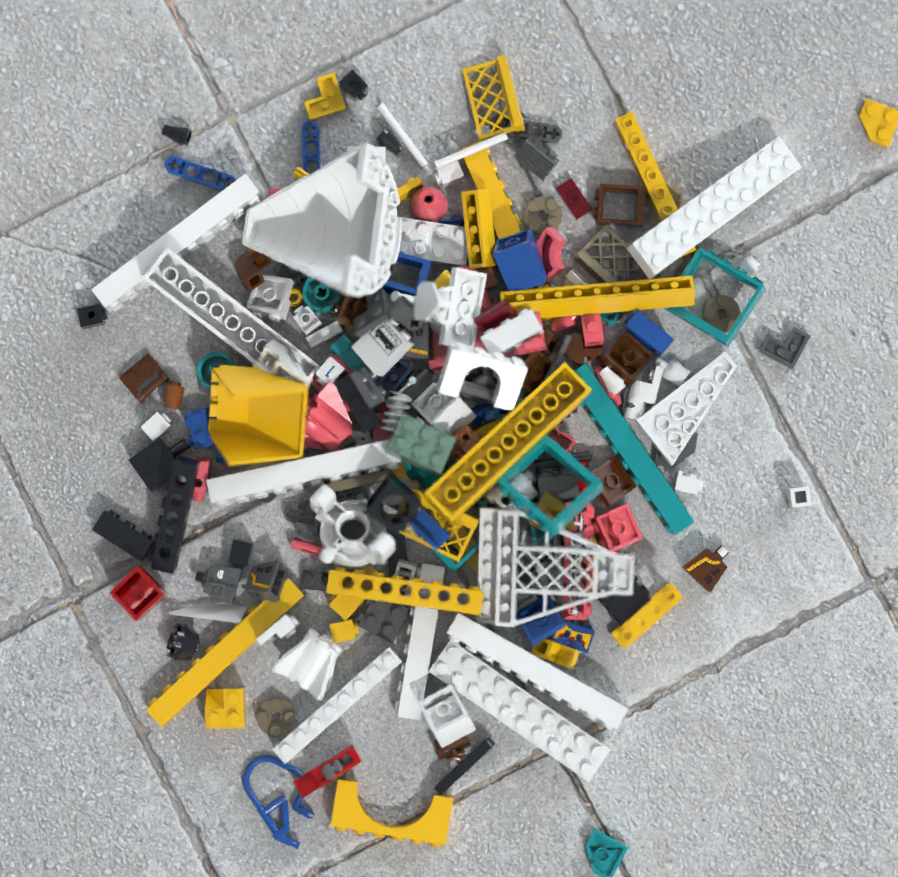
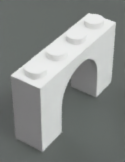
M450 343L437 383L438 392L458 397L467 372L477 366H488L498 373V382L492 397L494 407L513 411L527 370L523 360L517 357L506 358L503 354L497 352L493 354L487 353L481 348H467L462 343H456V345Z

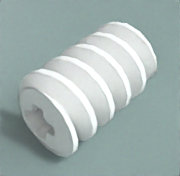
M390 390L394 394V396L388 397L392 404H386L390 411L384 412L388 419H382L386 426L380 428L393 432L399 417L402 414L408 416V413L404 410L410 409L406 402H412V398L406 394Z

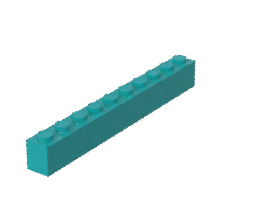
M585 363L574 372L592 389L590 395L580 405L587 407L589 410L587 415L593 423L597 422L600 426L598 431L604 439L608 438L611 443L609 447L615 455L619 454L622 459L620 463L625 470L629 469L633 475L631 476L632 481L636 486L640 485L643 489L641 494L647 502L651 501L654 505L652 510L658 518L662 517L665 522L663 526L669 534L677 535L693 524L694 520L588 365Z

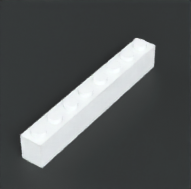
M422 563V567L417 569L416 578L423 579V583L430 584V581H439L443 584L445 567ZM423 588L420 591V597L422 599L429 597V589ZM411 606L410 616L414 618L413 624L408 625L407 635L410 636V642L405 643L404 654L407 655V661L402 662L401 674H404L403 682L399 681L398 693H401L400 701L396 700L394 712H398L397 717L421 720L422 710L418 702L423 700L425 696L438 609Z
M391 647L386 649L272 750L286 764L402 662V659Z

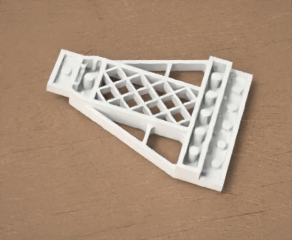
M480 508L478 587H480V591L484 592L481 616L477 615V623L515 627L516 625L612 594L633 595L634 555L615 554L613 551L564 529H561L558 533L586 545V547L552 546L549 543L550 533L546 531L545 545L521 544L519 542L520 516L529 519L525 515V511L506 508ZM531 551H540L543 553L536 558L531 553ZM550 552H559L562 554L557 559H555ZM525 553L534 560L527 567L519 559ZM545 553L553 561L547 568L539 561ZM569 553L582 555L575 560ZM589 554H594V560L590 557ZM564 555L573 562L566 569L558 562ZM584 555L592 563L586 570L578 564V561ZM535 562L543 570L537 577L529 570ZM518 564L524 569L519 575ZM554 564L562 571L556 578L548 571ZM573 565L582 572L576 579L567 572ZM593 566L594 579H592L591 576L587 573V571L590 570ZM525 571L533 579L527 586L519 579ZM544 573L552 580L546 587L538 580ZM563 574L572 581L566 588L557 581ZM583 575L591 582L585 589L577 582ZM534 582H536V583L539 585V587H530V586H531ZM553 583H555L559 588H549V587H550ZM574 584L578 589L569 588ZM517 593L543 594V611L518 619ZM548 594L584 596V598L547 609Z

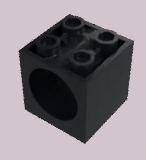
M390 473L366 502V512L397 535L400 531L404 532L410 524L408 522L412 516L416 517L421 511V496ZM391 495H399L406 499L408 508L405 512L398 515L389 514L384 510L383 500Z
M635 574L633 577V595L612 594L597 598L620 625L624 624L651 600L649 597L651 593L644 585L639 586L636 582L638 578Z

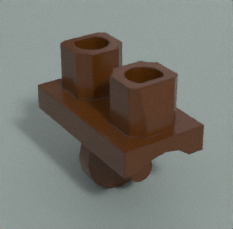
M467 736L441 748L437 739L434 740L435 752L439 760L447 757L448 762L456 759L458 764L462 763L460 757L466 755L464 749L471 746Z

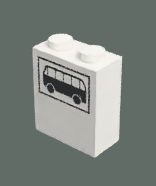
M390 316L389 320L364 334L351 347L375 375L382 377L414 345L410 340L411 335L406 330H402L398 326L400 323L392 316Z

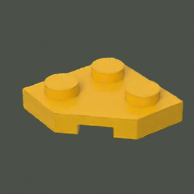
M866 98L859 115V120L864 126L869 142L888 148L898 124V110Z

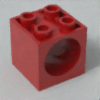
M136 566L109 592L135 621H141L168 595L143 566Z

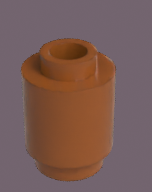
M170 381V384L165 385L164 407L179 410L180 405H182L185 388L181 386L180 382Z

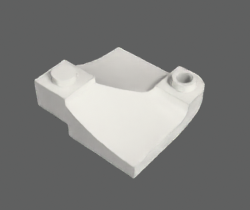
M272 339L263 349L253 368L305 384L309 387L312 379L302 372L291 360L287 353L288 349Z

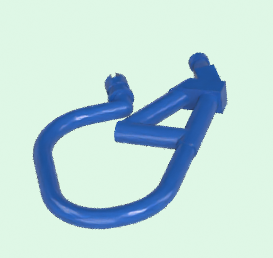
M259 756L248 764L243 774L244 790L272 832L275 841L278 840L298 849L300 842H296L291 837L285 835L290 831L288 800L285 795H281L264 807L252 791L249 778L253 769L263 762L273 763L290 771L297 778L303 774L295 766L289 763L284 764L281 759L274 756ZM298 793L292 809L298 812L299 815L301 814L308 819H312L313 817L308 814H315L312 810L300 806L303 798ZM279 806L281 808L282 822L280 830L269 815L270 812Z

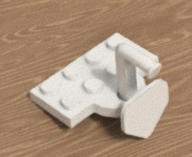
M452 267L449 286L437 289L435 283L423 281L418 286L416 296L394 291L391 294V300L395 302L402 295L414 305L413 313L415 319L428 321L433 317L437 323L442 324L439 344L449 346L450 343L455 345L456 343H462L467 348L474 349L478 327L473 319L480 315L487 274Z

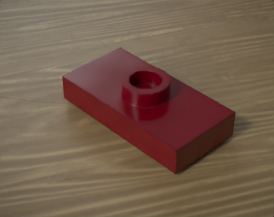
M572 178L555 188L575 220L592 211L591 206Z
M504 299L473 320L476 326L484 333L491 328L497 327L501 322L513 317L517 313L511 304Z

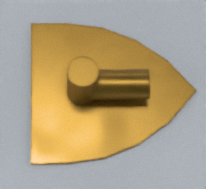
M545 490L537 508L549 519L554 520L566 506L561 500ZM573 519L562 529L567 531L575 530ZM530 520V525L540 529L538 523Z

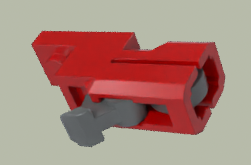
M350 745L293 781V784L301 797L305 798L362 761L354 747Z

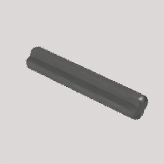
M590 451L570 454L579 462L592 460ZM555 458L535 462L537 471L543 468L552 469L563 466Z

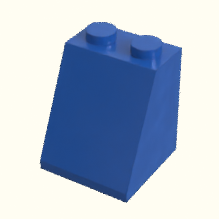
M531 228L495 241L493 255L508 291L526 290L532 287L539 288L546 283L547 274Z

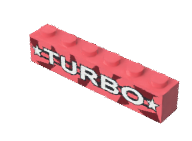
M566 502V507L570 505L572 502ZM592 502L573 518L576 529L569 531L588 541H591V538L594 537V526H591V518L594 519L595 509L591 507ZM565 536V546L586 547V545ZM569 553L575 560L582 555ZM564 555V568L566 569L573 562ZM584 555L578 561V564L586 570L590 566V561ZM575 565L567 571L574 579L582 573ZM593 567L587 571L591 577L593 576ZM564 574V588H566L572 581ZM585 575L577 580L583 589L590 585ZM573 584L569 589L578 588ZM563 595V604L584 598V596ZM588 601L564 609L563 619L587 620L589 615H592V604H589Z

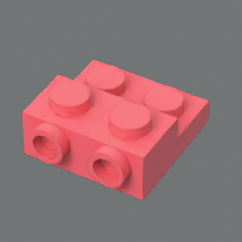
M628 503L591 519V526H594V534L599 539L597 545L614 552L643 539Z

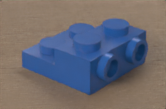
M210 407L187 411V416L184 417L186 428L190 427L191 435H188L189 444L194 446L195 450L215 446L209 438L211 433L208 432L209 419H217V417H209Z
M543 595L539 596L538 600L520 609L517 612V618L521 619L542 612ZM548 595L547 609L556 607ZM558 611L522 623L521 626L534 646L565 627L566 624Z

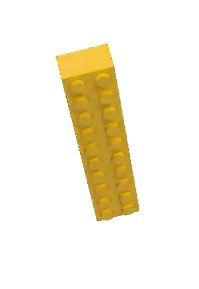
M564 362L424 493V498L452 525L497 482L499 477L590 395L592 389Z

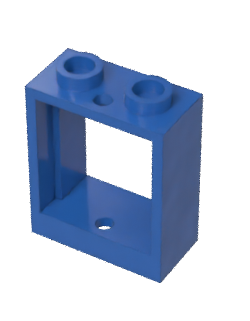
M399 252L396 262L421 269L416 289L386 281L382 288L388 294L398 291L401 294L416 296L419 284L427 280L431 261Z
M639 310L636 314L631 312L624 322L626 324L624 330H627L657 357H660L674 341L670 335Z

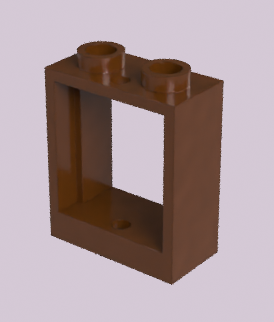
M600 184L599 189H595L594 200H598V206L594 208L593 219H597L596 224L642 228L646 187ZM604 192L636 194L635 221L602 218Z

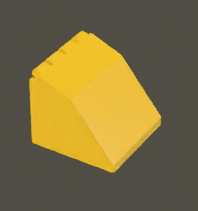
M220 365L218 368H212L211 382H219V384H211L210 400L212 401L210 402L209 417H217V419H209L208 432L211 433L209 438L229 466L303 458L308 387L305 384L253 367Z

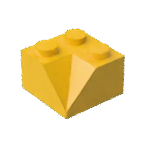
M245 688L206 689L205 729L246 727Z

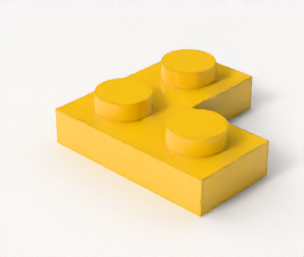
M335 73L316 78L322 96L304 102L310 121L346 110Z

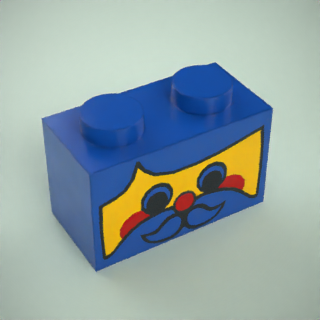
M563 619L566 626L552 634L551 641L588 653L595 631L591 630L592 626L582 622L579 626L573 624V619Z

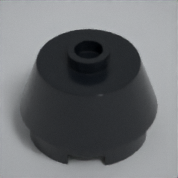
M176 623L175 628L177 630L173 634L171 633L168 639L166 649H169L170 652H167L166 656L172 658L173 661L191 660L199 649V633L187 624Z

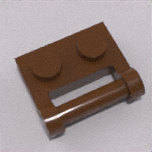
M149 353L119 377L140 404L145 401L144 398L161 384L167 383L170 380ZM157 372L159 377L139 393L137 388Z

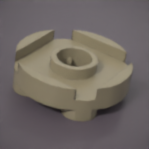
M549 197L534 198L527 204L524 211L526 226L529 229L531 228L533 233L541 235L546 227L557 229L562 220L560 206L556 200ZM540 211L548 214V218H545V221L538 218L537 214H540Z
M725 295L715 296L703 308V321L723 333H728L740 316L741 311L738 303L731 297ZM720 309L726 312V319L724 320L717 318V311Z
M268 699L258 709L256 717L258 726L267 735L273 737L285 735L294 726L295 710L285 699ZM273 712L281 714L279 717L281 719L280 722L277 723V721L273 722L271 720Z

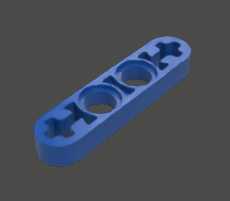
M309 120L302 125L303 170L310 175L314 172L307 171V165L311 162L316 163L317 170H319L321 164L319 128L316 122ZM309 125L316 129L312 131V138H317V140L309 139V133L305 131ZM308 144L316 145L317 149L314 153L310 154L306 151Z
M169 157L165 162V168L171 175L220 191L225 189V184L219 182V186H216L219 181V175L222 176L220 179L223 181H228V179H231V183L236 181L232 175L178 157ZM174 161H177L176 164L180 167H183V163L186 164L183 168V174H180L181 169L174 168V171L171 170L169 164H173ZM189 167L197 169V174L194 177L187 175ZM207 173L215 175L213 182L208 183L205 181Z

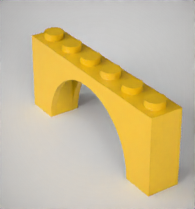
M339 778L330 826H335L334 830L346 831L347 828L353 829V833L365 835V832H371L374 837L384 838V835L392 836L391 839L403 841V838L411 839V843L422 844V841L430 842V846L441 847L442 844L446 845L453 797L434 794L430 807L418 820L404 826H389L374 820L364 810L358 796V781Z

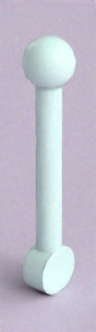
M413 376L410 377L409 382L405 384L398 392L402 393L411 384H415L417 381L416 378ZM386 399L385 405L392 404V402Z

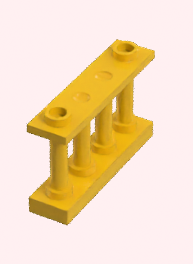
M666 583L651 597V600L624 624L615 628L610 635L622 648L626 649L684 597L672 583Z

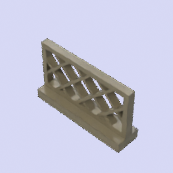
M607 225L574 258L599 283L619 282L616 279V272H626L627 281H630L629 272H639L640 280H643L644 271L640 266L639 269H629V259H634L632 255L628 256L629 251L626 248L629 245ZM604 232L611 236V243H601V235ZM601 246H611L612 256H602ZM615 246H622L625 249V256H615ZM589 247H598L599 256H591L587 249ZM612 259L613 269H605L602 266V260ZM615 259H625L626 269H616ZM659 273L656 274L654 279L661 278V275Z

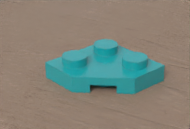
M596 828L593 829L585 844L592 871L600 877H613L629 848Z

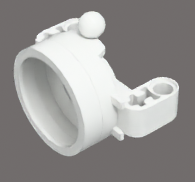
M325 484L310 498L311 508L317 514L315 519L321 523L320 536L323 550L319 555L320 560L324 563L332 562L336 566L346 568L347 570L364 569L372 564L374 565L376 562L382 565L395 551V541L386 533V527L366 512V502L368 500H347L338 503L335 493ZM357 520L365 526L366 531L361 538L348 540L342 536L340 532L341 527L347 521Z

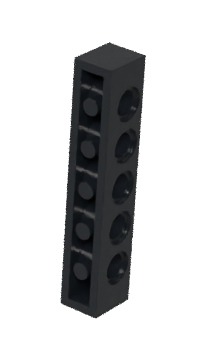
M177 456L170 463L169 472L172 474L171 478L167 479L165 490L168 492L167 497H163L161 508L164 509L163 515L159 516L157 526H160L159 533L155 534L153 541L156 547L155 551L152 550L149 559L152 562L151 569L174 574L177 569L201 461ZM177 476H184L186 482L179 481ZM173 494H180L182 500L175 499ZM170 511L176 512L178 518H173L170 515ZM166 529L172 530L174 535H168ZM162 547L168 548L170 553H164Z

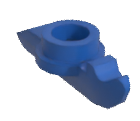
M453 214L451 219L440 220L438 223L462 226L464 224V217L460 214Z

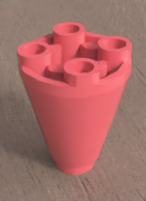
M425 186L419 188L411 197L410 209L416 220L436 223L447 213L448 202L446 196L436 187ZM427 197L432 199V201L429 203H427L425 200L427 199Z

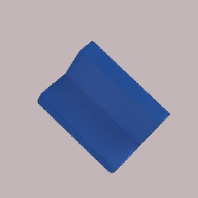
M424 509L409 522V525L435 550H438L451 536Z

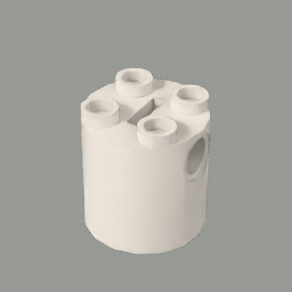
M526 470L523 474L521 472L509 483L529 501L538 496V493L532 486L537 480L529 470ZM497 482L484 494L492 505L494 503L497 505L495 508L517 509L509 497L501 502L502 493L498 490Z

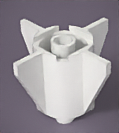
M310 628L303 640L283 654L281 659L275 662L271 670L288 677L293 682L296 680L300 683V687L308 690L316 700L320 701L324 692H327L331 687L335 662L342 648L334 643L332 644L333 639L328 635L323 634L320 636L317 631Z

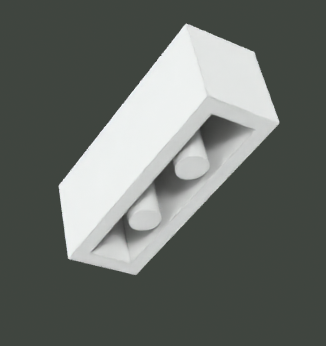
M524 309L517 314L518 317L512 320L510 318L500 323L501 326L495 330L491 328L483 333L484 336L480 338L488 353L493 354L497 352L505 355L523 345L524 342H528L529 338L537 337L544 333L532 309Z

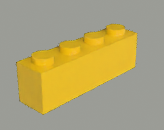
M490 190L463 191L461 196L469 269L498 266L493 255L495 237Z

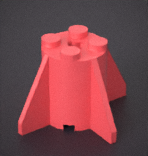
M329 380L317 395L314 394V398L311 396L307 398L304 447L328 452L338 451L341 443L345 439L348 440L353 434L351 429L352 422L336 385Z

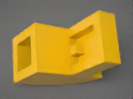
M544 639L534 645L531 652L533 655L570 669H574L580 651L549 639Z

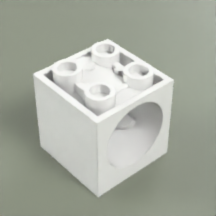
M432 383L411 404L435 429L454 436L452 432L457 427L461 426L463 428L476 417L474 412L459 397L439 393L436 383Z
M452 684L418 702L441 748L476 730Z

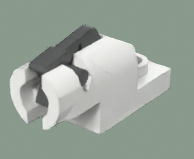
M656 366L654 370L651 369L648 378L651 384L636 380L630 389L624 391L622 410L624 418L636 421L646 411V404L651 406L655 404L664 367Z

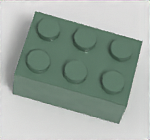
M402 414L397 421L384 452L434 476H438L442 473L456 438Z

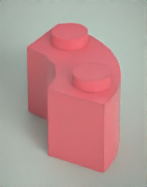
M546 227L537 243L547 274L546 282L554 281L566 269L561 258L562 247L566 240L554 227Z

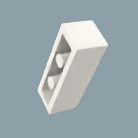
M335 321L306 337L311 348L314 349L341 334L343 330L338 321Z

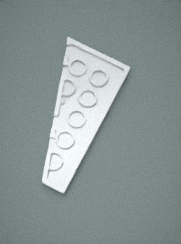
M723 352L635 421L671 467L737 367L726 352Z

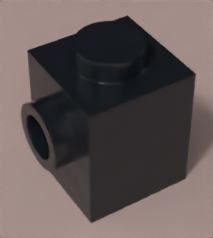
M97 304L77 308L81 328L87 329L106 325L105 320L108 319L106 308H103L102 305Z

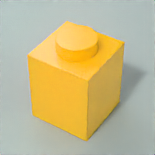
M353 619L329 624L333 643L356 639V634H359L357 622L354 623Z

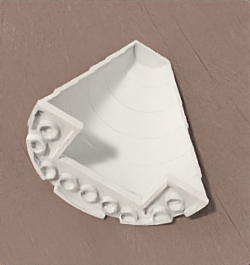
M368 142L363 143L350 153L341 155L311 175H305L288 187H284L247 209L242 244L328 286L334 287L347 295L362 296L376 292L391 275L389 268L391 264L397 261L402 234V218L397 217L396 206L400 204L399 195L388 165L381 163L379 160L380 153Z

